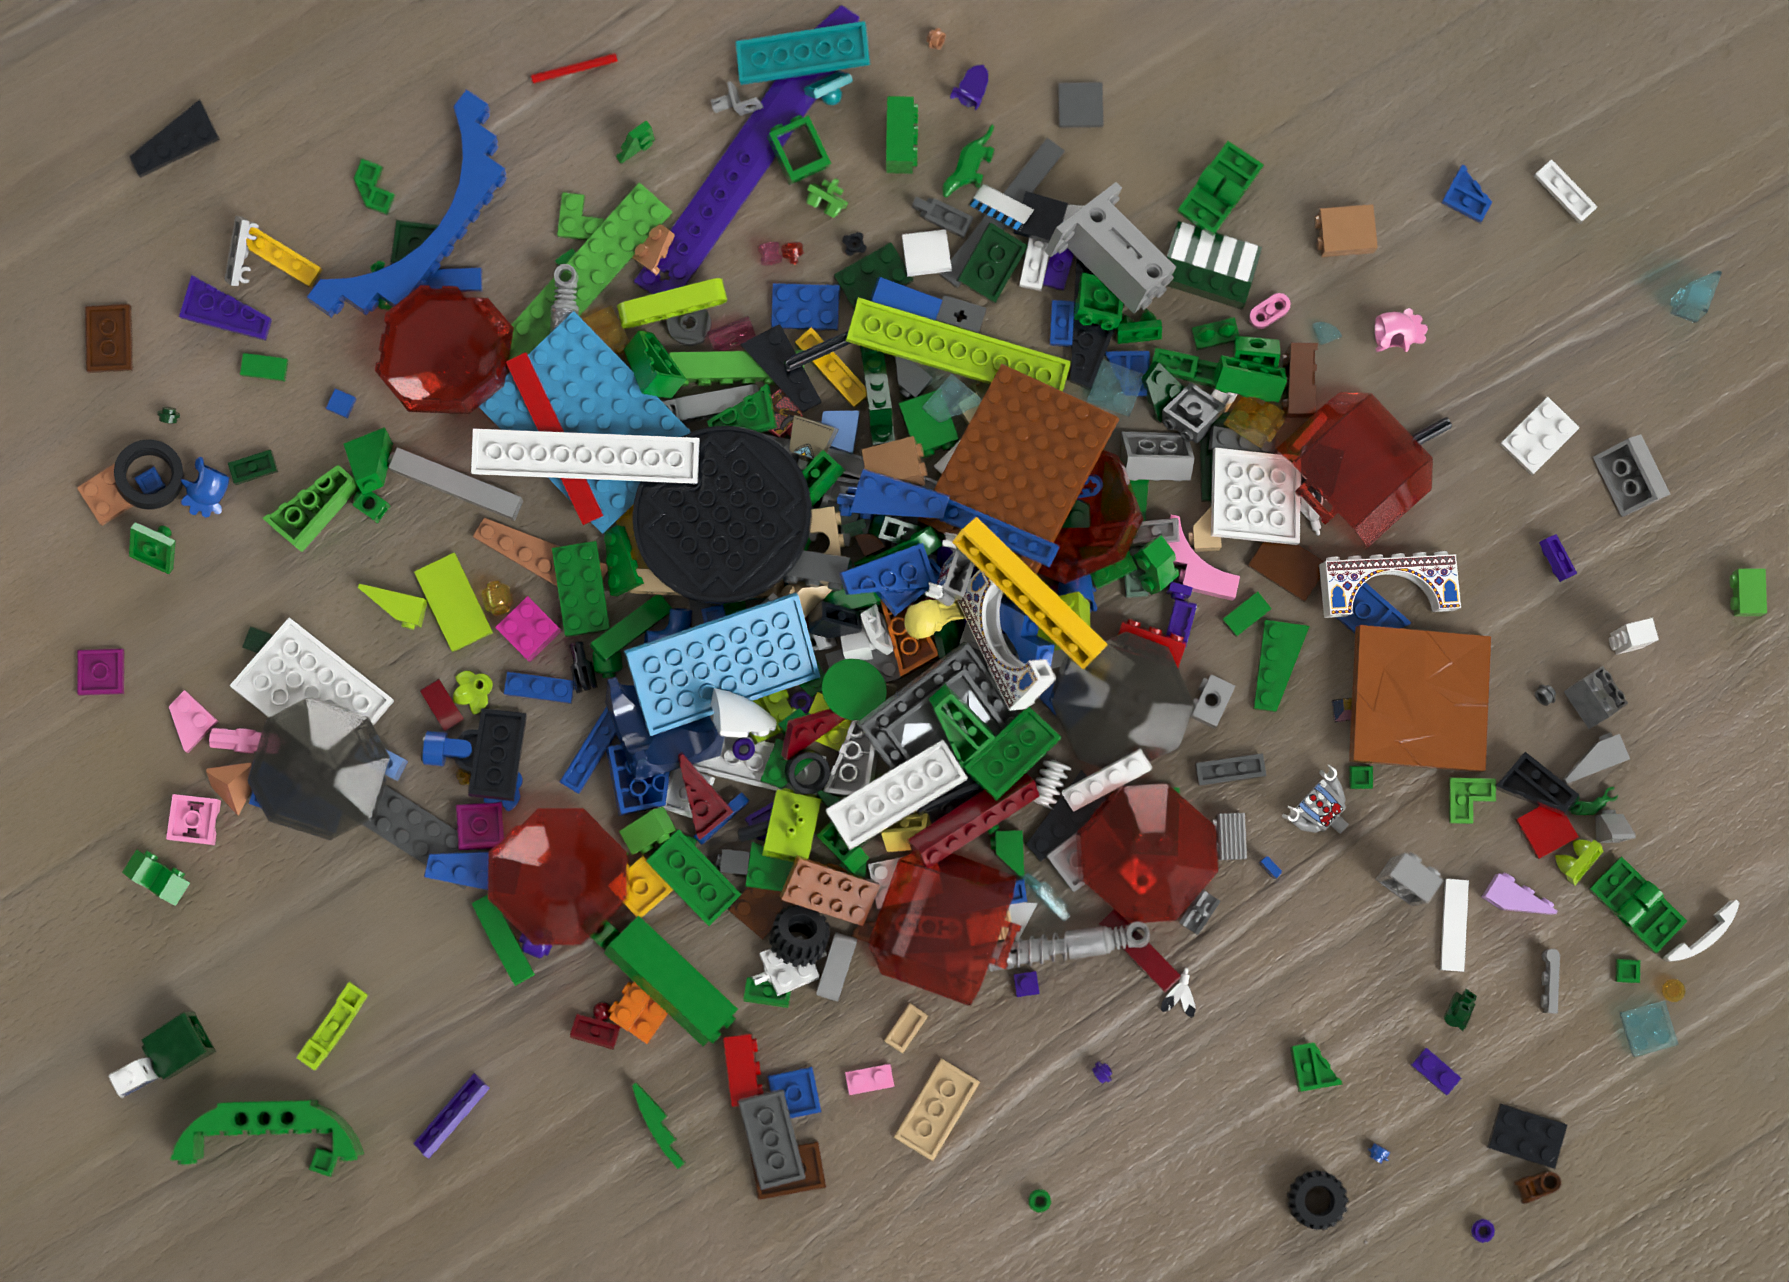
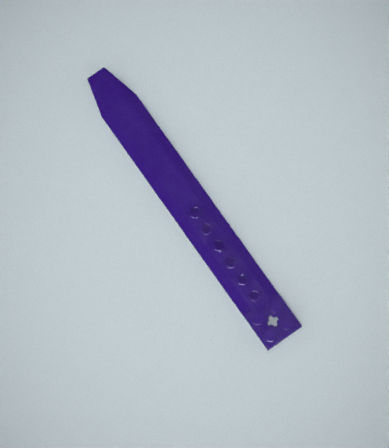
M841 5L814 29L859 22L860 17ZM836 70L775 80L761 100L763 108L752 113L670 230L675 236L668 247L666 257L659 260L657 267L660 271L657 276L643 267L634 280V284L651 295L688 284L776 158L767 139L768 134L771 132L770 129L779 124H782L784 127L791 123V119L802 115L804 118L816 101L815 98L806 96L804 88L834 74ZM795 130L778 137L782 148ZM661 272H669L670 280L660 281L661 276L659 274Z

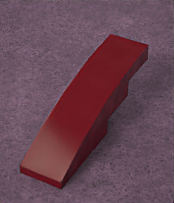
M1115 908L1099 923V926H1106L1114 930V927L1120 929V926L1126 928L1125 925H1131ZM1137 930L1132 934L1135 940L1144 938ZM1150 943L1142 948H1129L1126 945V948L1123 949V946H1120L1164 992H1167L1181 978V975Z

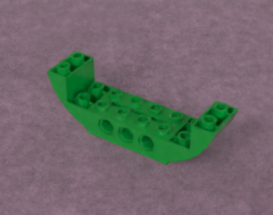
M318 1100L217 1103V1108L203 1114L191 1123L176 1143L170 1161L177 1160V1165L197 1163V1159L204 1158V1136L220 1135V1131H224V1136L241 1135L243 1131H247V1135L266 1134V1130H270V1135L289 1133V1130H293V1134L312 1133V1129H316V1133L333 1132V1157H340V1161L358 1160V1156L364 1155V1150L352 1127L334 1111L319 1105ZM290 1112L294 1116L293 1122H290L288 1118ZM244 1113L247 1115L248 1118L246 1123H244L243 1121ZM267 1113H269L271 1117L269 1123L266 1121L265 1118Z

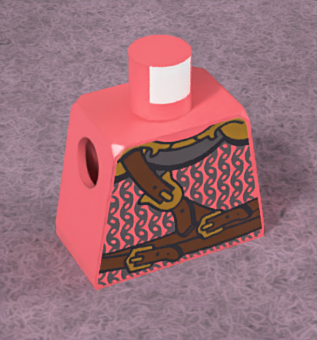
M779 389L771 396L777 428L767 431L775 437L784 438L787 434L791 437L794 415L802 416V414L783 391Z

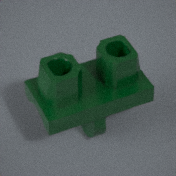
M1465 989L1462 994L1456 991L1445 1012V1022L1449 1026L1459 1027L1463 1031L1467 1027L1477 996L1468 989Z

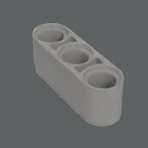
M838 932L835 933L817 989V996L838 1002L856 947L857 938Z

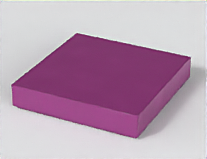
M124 649L77 650V695L124 694Z
M502 802L456 805L459 851L504 848Z

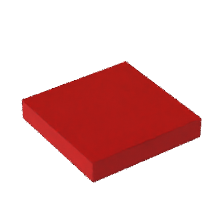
M1540 806L1515 819L1538 859L1579 837L1567 816Z

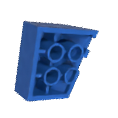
M621 744L607 747L606 753L618 816L665 806L670 771L635 782Z

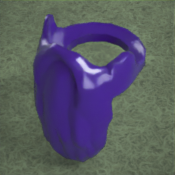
M982 64L969 69L960 82L959 88L953 87L950 99L958 98L962 105L966 107L975 106V110H977L988 84V71L986 67Z

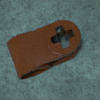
M1543 1171L1514 1181V1185L1518 1186L1520 1191L1521 1203L1526 1204L1558 1191L1561 1187V1179L1554 1172ZM1551 1175L1554 1178V1185L1546 1188L1544 1179Z

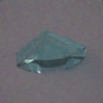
M1317 322L1312 325L1320 345L1342 337L1340 331L1329 323Z

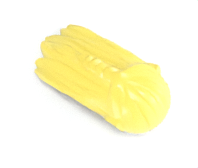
M935 599L909 605L904 624L906 631L911 637L921 639L933 635L935 631H941L942 626L949 621L966 618L958 601H954L951 606H945Z

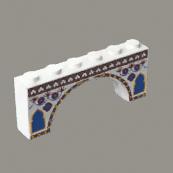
M1447 551L1435 552L1434 556H1427L1426 552L1414 553L1413 557H1405L1403 553L1393 554L1391 558H1383V555H1371L1370 559H1362L1361 556H1350L1348 560H1340V557H1329L1319 565L1324 618L1347 617L1351 615L1353 601L1359 588L1368 579L1379 575H1397L1417 584L1428 597L1432 612L1455 611L1461 608L1456 554L1448 555Z
M979 569L969 580L964 597L957 601L1008 709H1026L1056 678L1047 660L1029 661L1024 664L1011 653L1004 640L1000 626V603L1004 592Z

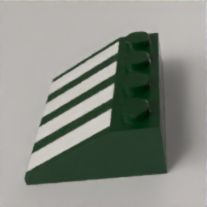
M1178 221L1167 254V258L1176 266V269L1172 274L1173 280L1167 286L1243 310L1262 247L1218 233L1213 237L1199 227Z

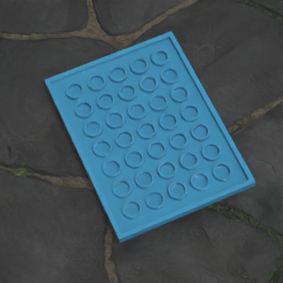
M574 311L528 354L566 433L682 437L691 433L657 396L641 393L634 372ZM511 372L477 403L480 409L501 430L538 431ZM548 477L571 501L561 478ZM587 479L604 514L603 517L592 521V524L602 534L634 504L640 481Z

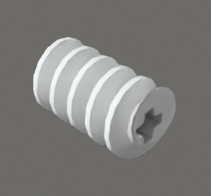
M1050 759L1051 761L1043 762L1047 769H1040L1039 771L1043 777L1036 778V782L1040 785L1036 786L1040 797L1033 800V802L1052 809L1049 803H1057L1052 796L1061 794L1056 787H1064L1060 778L1067 779L1068 777L1063 771L1071 770V768L1061 762Z

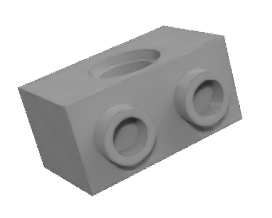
M1212 674L1208 679L1203 678L1198 689L1202 691L1199 699H1193L1189 708L1192 711L1190 717L1215 729L1235 689V685ZM1207 695H1213L1216 698L1215 706H1208L1206 704L1205 697Z

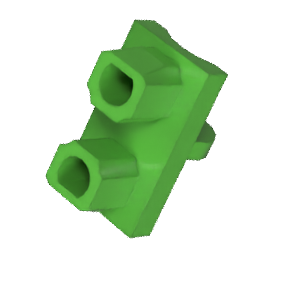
M836 178L832 182L824 179L822 185L828 188V190L815 183L813 185L810 184L807 189L810 193L806 203L818 208L822 199L828 201L829 204L824 213L833 218H836L840 211L846 209L848 205L847 201L833 194L835 192L841 196L844 191L838 187L839 180Z

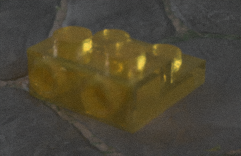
M611 305L582 319L616 355L625 353L624 348L630 341Z
M1242 396L1227 417L1224 425L1262 448L1266 441L1270 443L1276 435L1277 431L1274 428L1279 430L1285 419L1282 416L1285 412L1270 402H1265L1262 406L1254 399Z

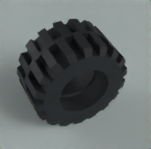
M789 905L787 910L783 908L775 917L770 933L769 945H772V952H776V957L778 959L782 958L784 960L783 963L787 965L792 963L793 967H797L798 964L802 967H807L808 963L813 965L816 960L822 957L830 936V926L828 922H825L826 917L824 915L820 916L818 911L799 905L796 907ZM790 932H801L809 939H798Z
M1312 1170L1311 1172H1304L1303 1175L1295 1178L1296 1181L1294 1183H1291L1290 1192L1287 1194L1289 1198L1287 1204L1291 1210L1290 1213L1300 1224L1314 1230H1326L1328 1227L1336 1226V1223L1344 1218L1342 1215L1348 1209L1346 1208V1203H1348L1347 1191L1342 1186L1343 1183L1335 1178L1334 1175L1324 1171ZM1315 1186L1325 1188L1330 1195L1329 1207L1320 1214L1310 1212L1305 1205L1307 1192Z

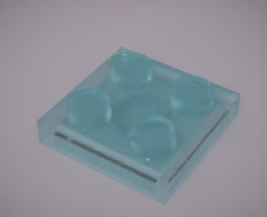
M1102 360L1087 402L1130 417L1142 385L1141 378L1144 374Z
M1665 1000L1619 1013L1633 1057L1679 1045Z

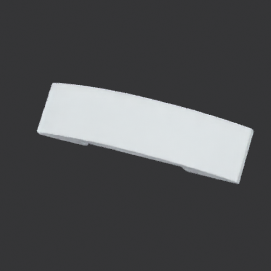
M1731 900L1717 911L1714 916L1719 923L1693 945L1688 947L1685 943L1678 944L1662 959L1665 962L1682 960L1707 949L1730 926L1738 910L1739 902Z

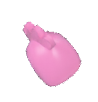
M1409 308L1404 310L1403 313L1388 312L1378 315L1375 320V339L1378 345L1376 352L1383 351L1389 347H1401L1407 352L1412 343L1423 344L1426 341L1424 334L1427 333L1428 327L1421 324L1422 317L1420 315H1413V310Z

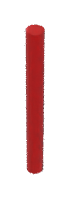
M616 53L533 74L531 78L534 84L615 63L618 60Z

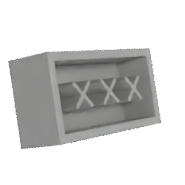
M1411 852L1391 857L1375 879L1411 906L1428 903L1444 881L1439 877L1440 872L1431 866L1426 868L1420 863L1422 860Z

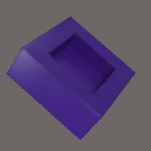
M1171 582L1168 585L1166 594H1170L1172 599H1188L1191 596L1193 587Z
M1036 971L1014 974L1017 997L1040 994Z

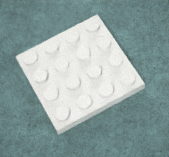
M1224 448L1213 449L1211 536L1298 545L1300 543L1301 457Z

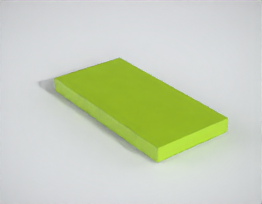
M455 552L414 571L452 652L493 634Z

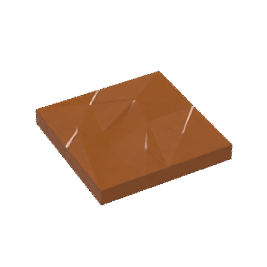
M1367 625L1355 627L1349 762L1471 772L1486 771L1491 636Z

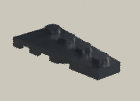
M199 99L129 157L138 176L142 178L219 141L220 138Z
M780 324L740 344L801 413L822 403L803 366L791 371L785 370L783 361L796 353Z
M1081 770L1071 785L1086 778L1087 775ZM1062 795L1053 807V810L1050 811L1027 842V847L1041 862L1049 852L1083 828L1105 810L1110 803L1102 796L1073 812Z

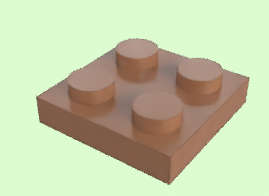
M115 463L77 487L102 526L133 507V505L123 499L117 490L114 478Z

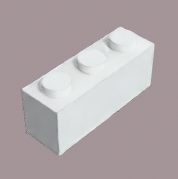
M1653 618L1626 624L1610 633L1611 637H1609L1610 647L1612 650H1615L1616 655L1642 649L1659 640Z

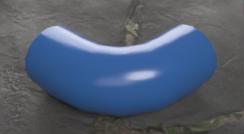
M670 608L667 627L661 631H646L644 644L690 629L692 610Z

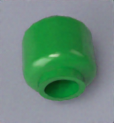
M621 650L606 662H603L595 651L592 653L594 671L602 674V678L616 677V672L623 669Z

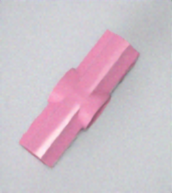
M212 728L209 743L210 748L229 749L240 753L253 754L254 752L279 754L281 735L260 733L250 729L228 730Z

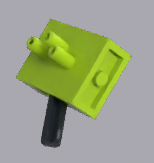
M788 788L777 789L770 820L738 829L740 841L744 842L767 835L762 856L795 862L797 855L809 859L821 799L817 798L814 794H796L794 790Z

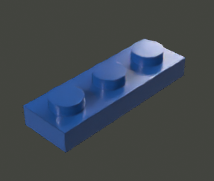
M507 672L504 694L572 704L574 682L572 680Z

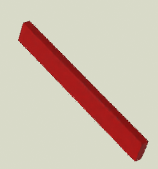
M527 352L506 361L538 431L564 432ZM561 478L582 525H586L604 516L587 479Z

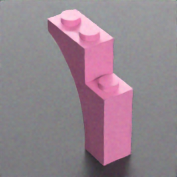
M1170 515L1169 519H1179L1180 542L1168 543L1176 555V560L1173 564L1185 567V570H1180L1178 582L1193 587L1192 592L1233 601L1236 597L1240 576L1218 570L1202 560L1188 544L1182 531L1180 516Z

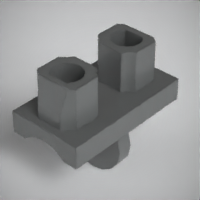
M1201 888L1179 923L1196 935H1199L1221 901Z

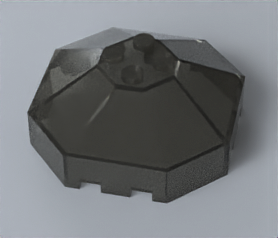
M1124 632L1105 641L1108 645L1084 669L1069 656L1064 657L1049 701L1058 717L1060 726L1065 737L1068 739L1075 758L1104 768L1140 748L1149 762L1179 748L1195 705L1169 647L1129 632Z
M308 697L266 719L247 781L268 821L332 840L376 817L377 807L387 782L384 775L390 756L368 716L352 712L349 708Z

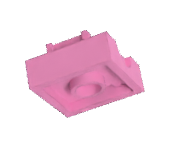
M173 794L166 839L215 845V824L217 815L220 812L221 800ZM191 802L204 803V805H201V804H193V803H191ZM188 828L196 829V831L190 830L188 833Z

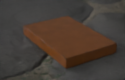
M131 305L85 306L87 372L133 371Z
M1263 542L1248 567L1305 602L1320 579L1319 565L1325 561L1300 545Z
M818 1141L798 1145L805 1179L762 1190L759 1185L753 1157L750 1154L758 1200L826 1188Z

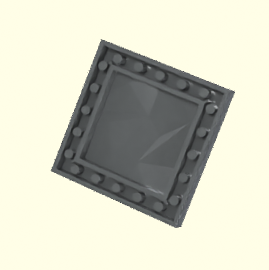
M962 642L856 723L890 770L895 769L944 740L958 762L929 700L944 684H947L991 729L995 737L1019 715L1017 710L1008 709L994 678L967 642ZM977 789L960 799H954L939 808L936 807L924 813H928L932 824L984 791V789Z

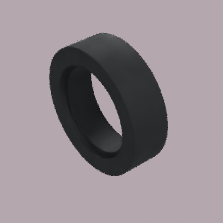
M140 440L128 445L119 454L114 466V478L118 492L125 501L137 508L147 510L162 508L170 504L179 495L183 486L181 479H184L180 457L169 445L157 440ZM146 455L157 456L163 459L172 471L168 485L163 490L153 494H144L136 491L130 486L126 478L130 464L137 458Z

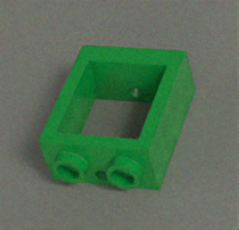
M802 115L791 119V123L784 127L782 124L774 126L770 129L771 132L767 136L789 185L823 171L832 164L809 115L804 118ZM805 125L820 159L793 171L778 137Z

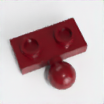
M599 1002L593 1008L595 1019L579 1014L576 1015L570 1038L614 1050L621 1026L604 1022L611 1014L608 1012L610 1006L605 1002Z

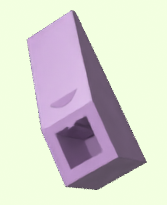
M1500 873L1495 874L1481 896L1500 910L1548 915L1558 912L1553 908L1554 904L1545 898L1540 900L1534 896L1535 892L1525 885L1520 887L1514 883L1515 879L1507 873H1503V875Z

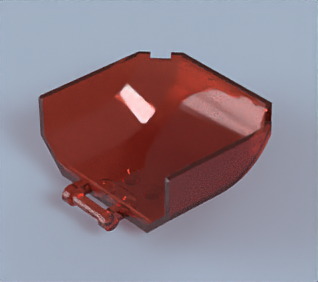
M1339 392L1275 449V454H1281L1306 479L1294 493L1298 497L1301 496L1314 509L1325 525L1339 514L1365 544L1363 548L1365 550L1432 490L1433 457L1372 393ZM1310 486H1313L1331 505L1333 509L1330 512L1307 490Z
M913 853L899 858L868 942V947L873 954L880 973L958 1003L971 1006L982 986L989 964L1005 970L1008 967L1009 963H1007L1011 948L1017 932L1020 933L1022 927L1005 920L1013 899L1017 876L954 853L928 869ZM1002 927L1008 929L999 957L996 959L992 955Z

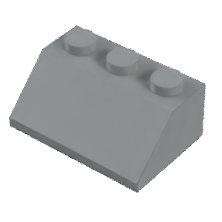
M1121 432V468L1124 479L1153 481L1191 480L1194 455L1190 442L1185 441L1180 433Z
M1641 434L1628 438L1593 457L1622 517L1671 495Z

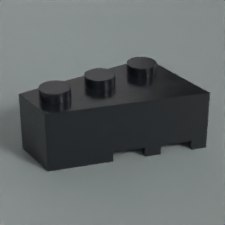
M1527 752L1523 753L1496 785L1498 791L1564 816L1580 799V795Z

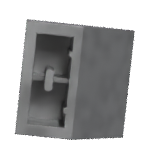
M1603 666L1564 691L1588 729L1609 718L1628 704L1624 693L1618 689L1611 674Z

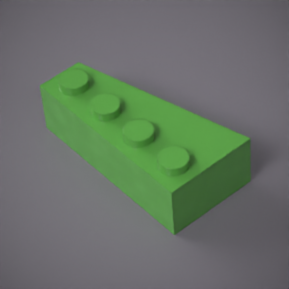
M337 465L314 481L312 486L306 490L303 489L297 493L295 498L288 503H283L278 507V510L271 515H266L262 519L293 546L303 552L359 487L355 479Z

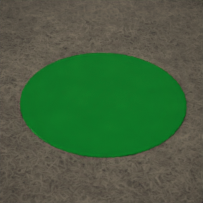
M845 659L835 663L828 669L822 682V693L828 707L840 717L848 720H861L886 700L887 688L883 676L873 665L860 659Z

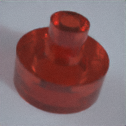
M789 242L782 245V257L789 259L790 264H797L799 262L798 257L804 254L803 244L801 242Z

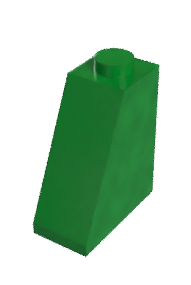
M385 427L343 444L354 479L363 495L383 487L389 465L388 459L393 447V442Z
M841 589V591L829 593L824 598V602L857 611H866L875 604L877 607H881V599L875 592L846 595L845 590Z

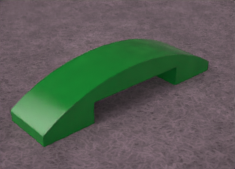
M929 526L912 534L911 539L876 556L873 553L856 561L854 565L857 567L923 543L928 556L942 546V542L933 528Z

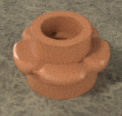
M940 28L929 32L927 36L929 48L940 49L943 46L946 34L941 32Z

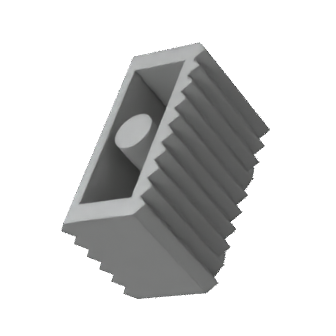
M1245 813L1217 814L1216 819H1212V832L1217 833V842H1213V855H1217L1218 860L1247 859Z

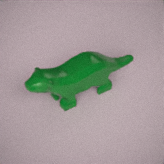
M990 125L983 137L970 142L960 151L955 171L942 185L943 197L948 198L957 189L971 183H975L976 188H980L984 176L977 173L980 163L985 158L986 162L990 163L995 149L991 146L984 147L993 133L994 125Z

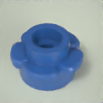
M1374 1143L1372 1148L1368 1149L1371 1152L1370 1157L1380 1163L1383 1160H1389L1387 1158L1390 1152L1380 1145Z

